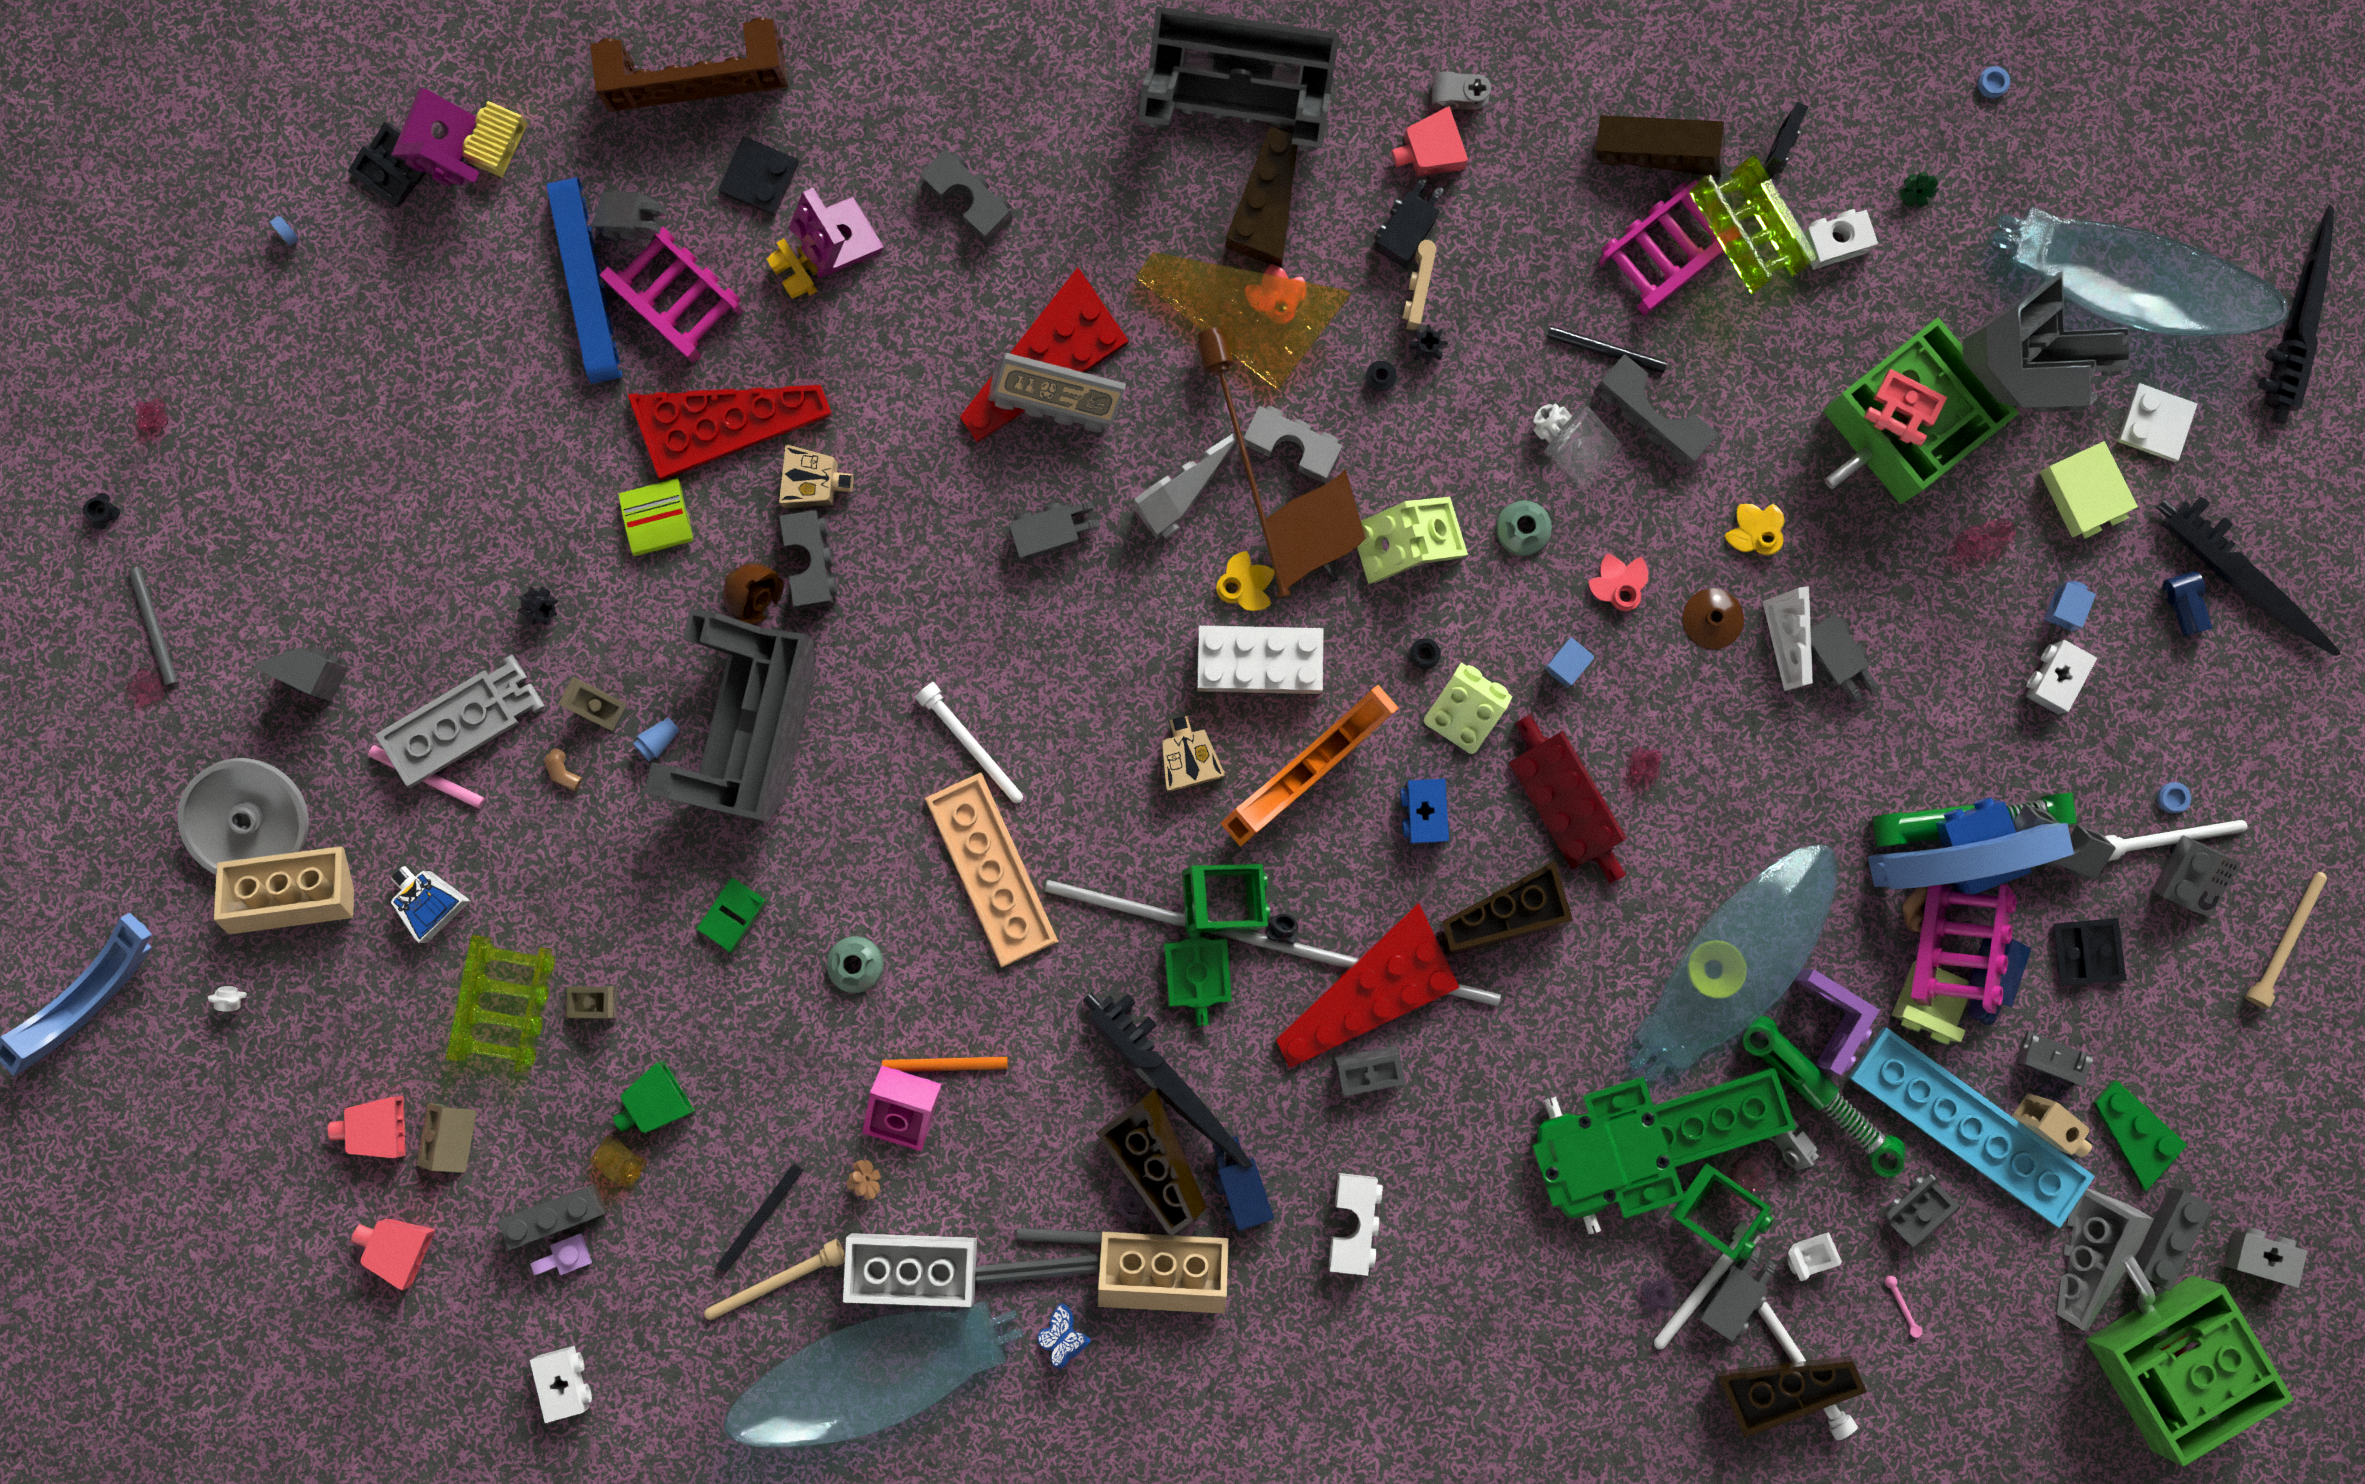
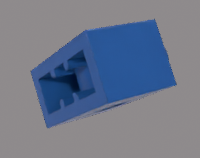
M1426 779L1408 780L1405 782L1406 788L1400 789L1401 806H1407V819H1402L1403 838L1409 837V844L1448 842L1446 780ZM1422 803H1425L1426 809H1431L1432 814L1428 815L1426 820H1423L1422 815L1416 813V810L1421 808Z

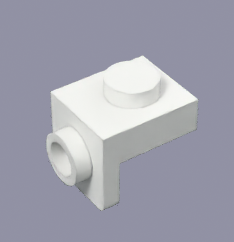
M1829 1232L1793 1244L1787 1256L1793 1274L1797 1273L1800 1281L1807 1280L1811 1274L1839 1266L1842 1262Z

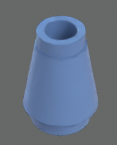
M667 717L664 721L637 735L638 739L632 744L650 762L654 757L658 759L680 730Z

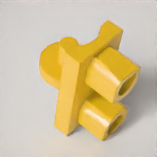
M784 238L778 241L779 249L766 259L776 275L789 267L794 271V275L782 282L790 297L793 299L805 292L811 296L817 292L813 281L805 270L809 269L813 275H816L818 268L811 262L810 258L805 256L801 249L802 246L797 249L801 256L797 259Z

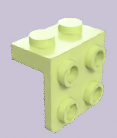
M1460 663L1450 681L1426 714L1424 723L1466 752L1474 754L1505 712L1513 696L1508 694L1507 689L1495 682L1491 683L1482 677L1481 672L1475 667Z
M1917 960L1914 961L1891 1016L1902 1020L1901 1025L1910 1030L1919 1032L1920 1029L1930 1032V1038L1943 1044L1949 1045L1950 1041L1961 1042L1966 1030L1957 1027L1968 998L1937 995L1936 998L1932 997L1931 1006L1918 1005L1911 998ZM1937 967L1935 979H1938V982L1968 986V980Z

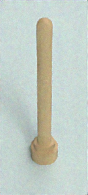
M2323 872L2314 874L2261 982H2256L2255 986H2250L2245 996L2246 1000L2261 1008L2270 1009L2275 999L2273 986L2327 880V876Z
M834 1239L824 1244L820 1254L707 1308L704 1312L705 1318L713 1320L824 1265L826 1267H837L845 1263V1253L839 1240Z

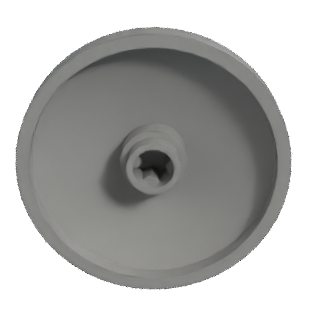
M233 758L212 764L189 782L178 806V828L186 849L202 867L215 875L217 874V863L301 852L308 835L309 817L301 792L282 771L259 760Z

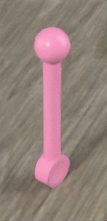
M1887 1276L1885 1285L1891 1288L1910 1326L1909 1334L1915 1338L1922 1335V1328L1915 1324L1897 1288V1279L1894 1276Z

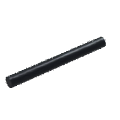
M1550 326L1547 335L1548 338L1619 360L1626 354L1637 365L1661 373L1665 372L1668 362L1554 326Z
M793 1163L718 1262L717 1267L724 1272L730 1269L804 1171L800 1166Z

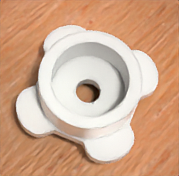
M224 986L218 988L214 995L208 996V1001L214 1002L215 1010L234 1011L241 1007V998H246L247 993L237 992L238 989L236 987Z

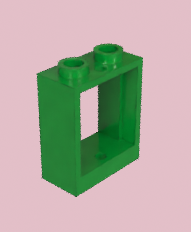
M1263 864L1197 865L1182 870L1186 933L1255 931L1268 926L1270 908L1265 899L1268 880L1266 873L1263 872ZM1245 877L1248 920L1208 922L1205 878Z
M1707 1163L1685 1192V1200L1679 1201L1670 1214L1676 1221L1737 1264L1741 1259L1746 1261L1756 1247V1244L1753 1243L1760 1232L1765 1234L1774 1221V1218L1771 1217L1774 1211L1770 1206ZM1715 1182H1718L1760 1211L1734 1250L1690 1220Z

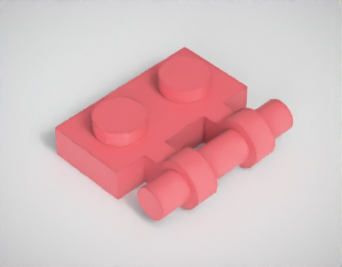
M1890 369L1884 376L1873 398L1884 404L1881 412L1869 407L1864 418L1873 422V426L1880 430L1885 428L1899 435V440L1907 444L1912 442L1921 447L1927 435L1917 431L1919 424L1921 423L1929 428L1932 427L1947 397ZM1894 410L1909 417L1907 424L1891 417Z

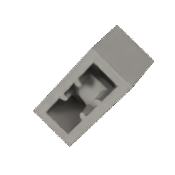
M2247 1226L2245 1232L2233 1229L2225 1267L2299 1288L2308 1251L2297 1248V1241L2281 1236H2276L2275 1241L2266 1239V1232ZM2264 1252L2270 1253L2269 1259L2263 1258Z

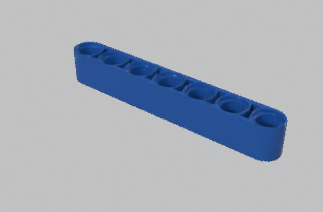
M579 177L547 183L548 196L587 377L591 384L622 378V370L618 371L617 364H620L616 342H612L611 335H614L609 312L606 313L605 306H608L603 283L600 284L599 281L601 272L598 257L593 253L595 243L591 226L587 225L589 215L585 197H581L580 191H583Z

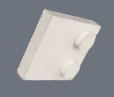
M2139 383L2135 386L2117 442L2176 462L2180 458L2197 403Z

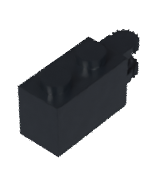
M1423 177L1418 181L1413 191L1407 193L1404 200L1401 198L1397 199L1389 213L1393 215L1388 225L1382 223L1374 236V239L1377 240L1375 251L1405 269L1417 252L1419 244L1424 241L1436 222L1440 212L1435 205L1444 190L1437 187L1431 194L1428 203L1419 198V195L1425 190L1428 181Z

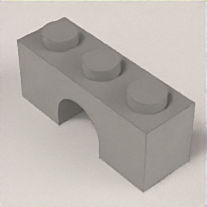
M1259 406L1243 438L1245 446L1271 457L1273 450L1279 443L1292 441L1299 445L1303 452L1298 471L1325 484L1343 446L1338 443L1339 440L1329 433L1322 432L1320 435L1310 430L1311 426L1304 421L1295 419L1293 422L1282 417L1283 413L1272 406H1267L1266 409Z

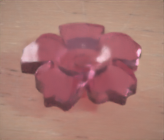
M146 668L138 669L137 674L134 675L136 681L127 683L126 690L132 696H137L135 703L141 706L150 704L152 698L160 701L164 697V687L159 686L164 682L161 673L152 671L149 674Z
M1741 1158L1734 1162L1736 1170L1730 1172L1729 1179L1751 1194L1753 1190L1758 1192L1766 1188L1767 1180L1760 1177L1764 1174L1762 1163L1755 1160L1750 1164L1749 1160Z

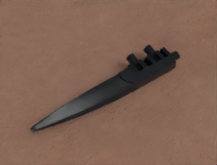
M2330 204L2323 215L2310 248L2294 298L2288 325L2285 327L2282 336L2284 342L2278 344L2277 350L2270 348L2265 354V359L2274 362L2273 364L2277 365L2278 369L2275 372H2271L2270 379L2262 377L2258 382V388L2271 395V397L2265 398L2264 404L2276 409L2274 422L2280 424L2287 423L2289 411H2297L2302 408L2318 346L2316 333L2326 289L2333 234L2334 208Z
M2199 497L2191 507H2189L2190 504L2187 501L2179 503L2176 507L2166 499L2158 503L2156 508L2166 516L2161 525L2234 589L2304 639L2331 655L2338 656L2341 654L2318 626L2271 580L2250 563L2246 556L2241 552H2230L2236 544L2232 540H2226L2223 536L2233 526V523L2223 517L2213 528L2211 526L2212 522L2200 517L2202 512L2210 505L2205 498Z
M1092 992L1083 999V1002L1093 1012L1087 1020L1153 1090L1156 1089L1157 1094L1206 1138L1245 1167H1253L1254 1165L1207 1106L1172 1069L1159 1052L1152 1051L1155 1048V1043L1151 1039L1149 1040L1146 1035L1157 1026L1156 1023L1148 1017L1137 1027L1133 1023V1019L1125 1014L1135 1004L1133 998L1127 994L1115 1004L1114 999L1109 996L1101 1003Z

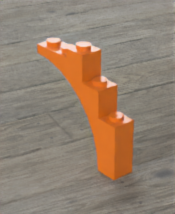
M1377 685L1294 760L1233 810L1220 824L1241 847L1357 748L1399 708L1382 688Z

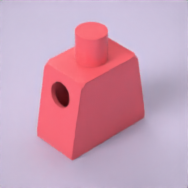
M1450 106L1409 126L1404 134L1406 145L1391 150L1395 166L1400 167L1412 163L1417 177L1461 171L1466 168L1468 157Z
M403 1096L389 1097L345 1108L344 1121L330 1122L328 1125L330 1141L345 1140V1150L348 1154L386 1158L406 1156Z
M386 1218L378 1221L374 1230L359 1224L352 1235L351 1242L365 1247L360 1260L361 1265L398 1289L404 1290L412 1286L436 1230Z

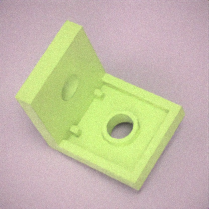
M1450 497L1404 501L1361 521L1366 539L1357 548L1368 584L1379 582L1422 563L1453 560L1468 555ZM1384 537H1386L1389 541V549L1387 550V552L1383 549L1382 541Z

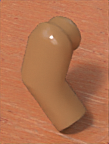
M551 750L544 760L551 780L576 792L583 778L566 771L563 763L566 760V755L562 750Z
M1916 887L1902 905L1904 923L1909 930L1921 932L1924 917L1922 905L1926 902L1928 891L1924 887Z

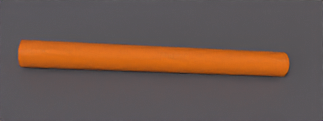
M1008 1057L882 1060V1066L901 1072L1008 1069Z

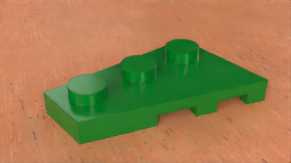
M2112 1080L2092 1102L2109 1133L2114 1137L2123 1153L2125 1161L2130 1165L2143 1191H2147L2187 1146L2178 1135L2117 1080Z

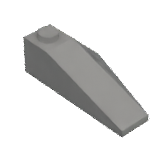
M1235 433L1206 450L1200 456L1201 462L1196 464L1194 461H1189L1180 468L1173 480L1167 475L1134 499L1135 511L1156 539L1162 535L1167 539L1180 529L1178 524L1182 522L1236 446L1237 438Z
M2089 1188L2086 1189L2068 1216L2067 1225L2073 1226L2071 1245L2065 1244L2064 1255L2070 1256L2068 1274L2061 1276L2057 1308L2058 1316L2083 1331L2089 1329L2126 1271L2121 1260L2130 1255L2135 1257L2154 1218L2127 1203Z

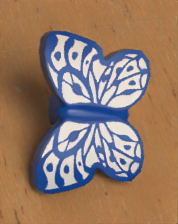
M1063 1303L1059 1304L1050 1319L1051 1327L1042 1329L1038 1333L1039 1345L1045 1350H1052L1051 1362L1058 1369H1062L1070 1359L1076 1357L1091 1341L1086 1335L1075 1332L1073 1329V1314L1070 1308Z

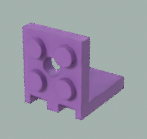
M1798 969L1792 980L1845 1012L1844 1017L1815 1064L1824 1073L1841 1076L1843 1072H1848L1853 1066L1856 1059L1853 1054L1858 1046L1864 1045L1872 1033L1870 1026L1880 1010L1815 969Z

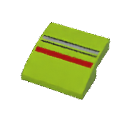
M678 478L618 493L633 556L694 541L689 515L685 508L681 483Z

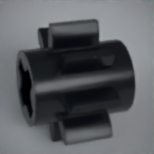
M1427 324L1426 330L1422 333L1417 329L1414 331L1413 335L1418 341H1411L1409 343L1410 349H1416L1414 360H1418L1421 357L1425 359L1426 365H1429L1431 358L1434 356L1438 360L1442 359L1443 354L1439 349H1444L1448 345L1447 341H1441L1442 329L1436 332L1431 330L1430 324ZM1425 339L1430 340V344L1433 345L1432 350H1427V346L1423 344Z
M543 586L539 592L529 587L528 592L523 596H519L521 608L517 611L521 615L526 616L525 621L534 625L539 620L544 625H547L548 620L553 616H557L555 604L559 601L555 597L550 596L551 591Z

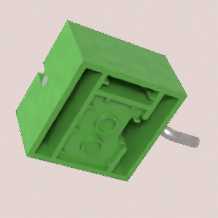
M1937 317L1822 410L1857 452L1855 456L1825 479V483L1833 489L1866 463L1901 505L1923 491L2017 416L2019 412L2014 406L1998 402L1963 361L1962 344L1941 319ZM1890 369L1947 397L1932 427L1929 428L1921 423L1919 424L1917 431L1927 435L1921 447L1912 442L1907 444L1899 440V435L1885 428L1880 430L1873 426V422L1864 418L1869 407L1881 412L1884 404L1873 398L1884 376ZM1894 410L1891 417L1907 424L1909 417L1899 412L1896 414L1897 411Z
M2133 1255L2121 1260L2140 1292L2138 1305L2142 1313L2132 1311L2085 1340L2153 1452L2184 1467L2294 1400L2225 1285L2191 1275L2173 1286L2171 1291L2166 1290L2155 1297L2154 1290ZM2192 1342L2198 1344L2190 1350H2187L2185 1347Z

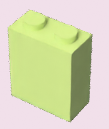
M2105 441L2053 464L2040 472L2072 538L2083 534L2084 538H2088L2103 531L2100 525L2107 521H2110L2112 526L2130 518L2128 512L2138 507Z

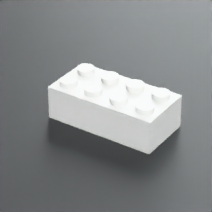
M1199 626L1198 691L1321 694L1323 690L1324 628Z
M851 1233L846 1237L843 1302L971 1307L975 1297L977 1238Z

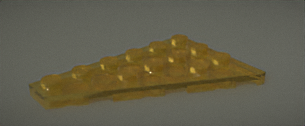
M1156 252L1150 255L1135 275L1138 280L1202 331L1214 327L1221 328L1222 333L1227 335L1231 353L1276 390L1280 389L1352 295L1344 289Z

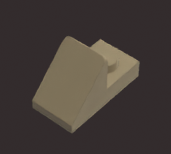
M572 677L558 703L562 707L611 731L614 730L627 706L626 703L575 677Z
M617 986L567 987V1018L617 1017Z

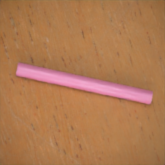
M375 745L371 747L368 753L369 757L395 769L383 749ZM436 774L422 781L478 809L482 807L485 801L484 797Z

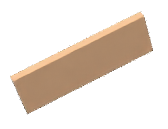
M980 772L926 797L927 805L1001 968L1059 942L982 773Z

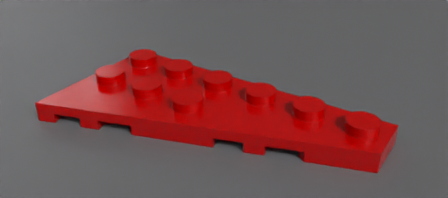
M1077 267L1010 354L1085 373L1127 345L1129 340L1079 267ZM993 375L960 415L962 422L977 443L1025 412V409L1013 407V410L1001 409L995 406V402L988 400Z
M821 385L784 386L783 388L770 389L760 387L749 390L687 391L686 393L655 392V394L639 395L638 393L627 394L656 473L661 481L833 416Z
M1419 902L1276 1038L1289 1068L1460 988Z

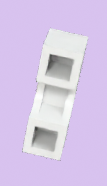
M1338 1173L1335 1206L1354 1211L1358 1217V1226L1350 1236L1331 1237L1328 1266L1330 1272L1368 1276L1369 1268L1375 1267L1376 1249L1371 1248L1372 1236L1378 1235L1379 1217H1374L1375 1204H1381L1382 1185H1377L1378 1179L1376 1177Z

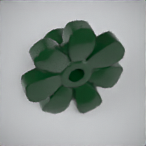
M1920 172L1918 175L1912 174L1904 180L1906 188L1899 191V196L1907 207H1911L1915 203L1920 208L1928 204L1926 197L1933 198L1936 195L1937 189L1935 187L1939 184L1938 180L1934 175L1928 176L1926 172Z

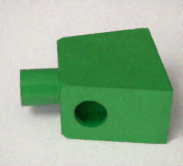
M660 1061L648 1069L620 1095L626 1109L613 1116V1120L621 1132H625L637 1124L640 1131L644 1134L695 1112V1109L665 1061Z

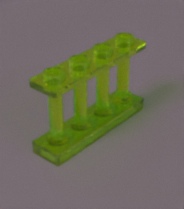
M1756 155L1747 158L1730 174L1732 179L1717 185L1712 176L1708 175L1690 190L1692 198L1751 294L1758 292L1773 279L1772 272L1787 267L1791 276L1801 273L1818 259ZM1739 189L1748 204L1732 211L1723 195ZM1755 215L1763 230L1748 237L1739 221ZM1771 241L1779 256L1763 262L1755 247Z
M472 934L446 1059L464 1061L467 1060V1055L470 1056L472 1053L514 1060L516 1061L514 1072H527L528 1067H532L536 1059V1048L532 1047L535 1036H538L542 1029L543 1018L539 1017L541 1004L545 1005L549 996V987L545 986L547 974H551L555 966V956L552 955L553 948L539 947L538 955L494 948V944H491L492 937ZM491 960L535 968L531 986L488 979V976L484 975L487 962L490 963ZM485 991L527 998L528 1004L525 1017L482 1010L481 1006H478L480 993L483 994ZM478 1022L520 1029L522 1033L519 1047L513 1048L475 1041V1037H471L474 1024L477 1025Z

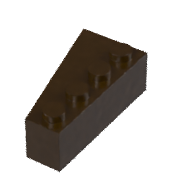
M1270 126L1226 235L1225 248L1282 268L1298 145L1292 144V134Z
M1156 1089L1114 1117L1096 1132L1097 1136L1170 1236L1192 1223L1207 1208Z
M1852 1356L1719 1371L1718 1374L1744 1438L1867 1392Z

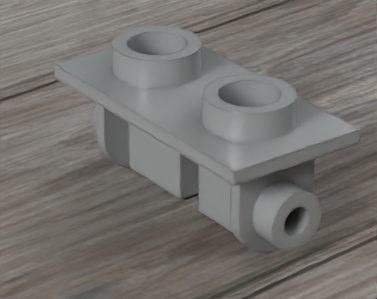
M1793 1118L1795 1127H1796V1129H1797V1128L1799 1127V1125L1797 1124V1122H1796V1121L1794 1120V1118ZM1792 1130L1769 1137L1768 1139L1775 1142L1783 1152L1784 1161L1789 1166L1794 1167L1796 1171L1813 1166V1161L1819 1157L1816 1153V1146L1813 1145L1804 1131L1796 1136L1792 1134L1794 1131Z

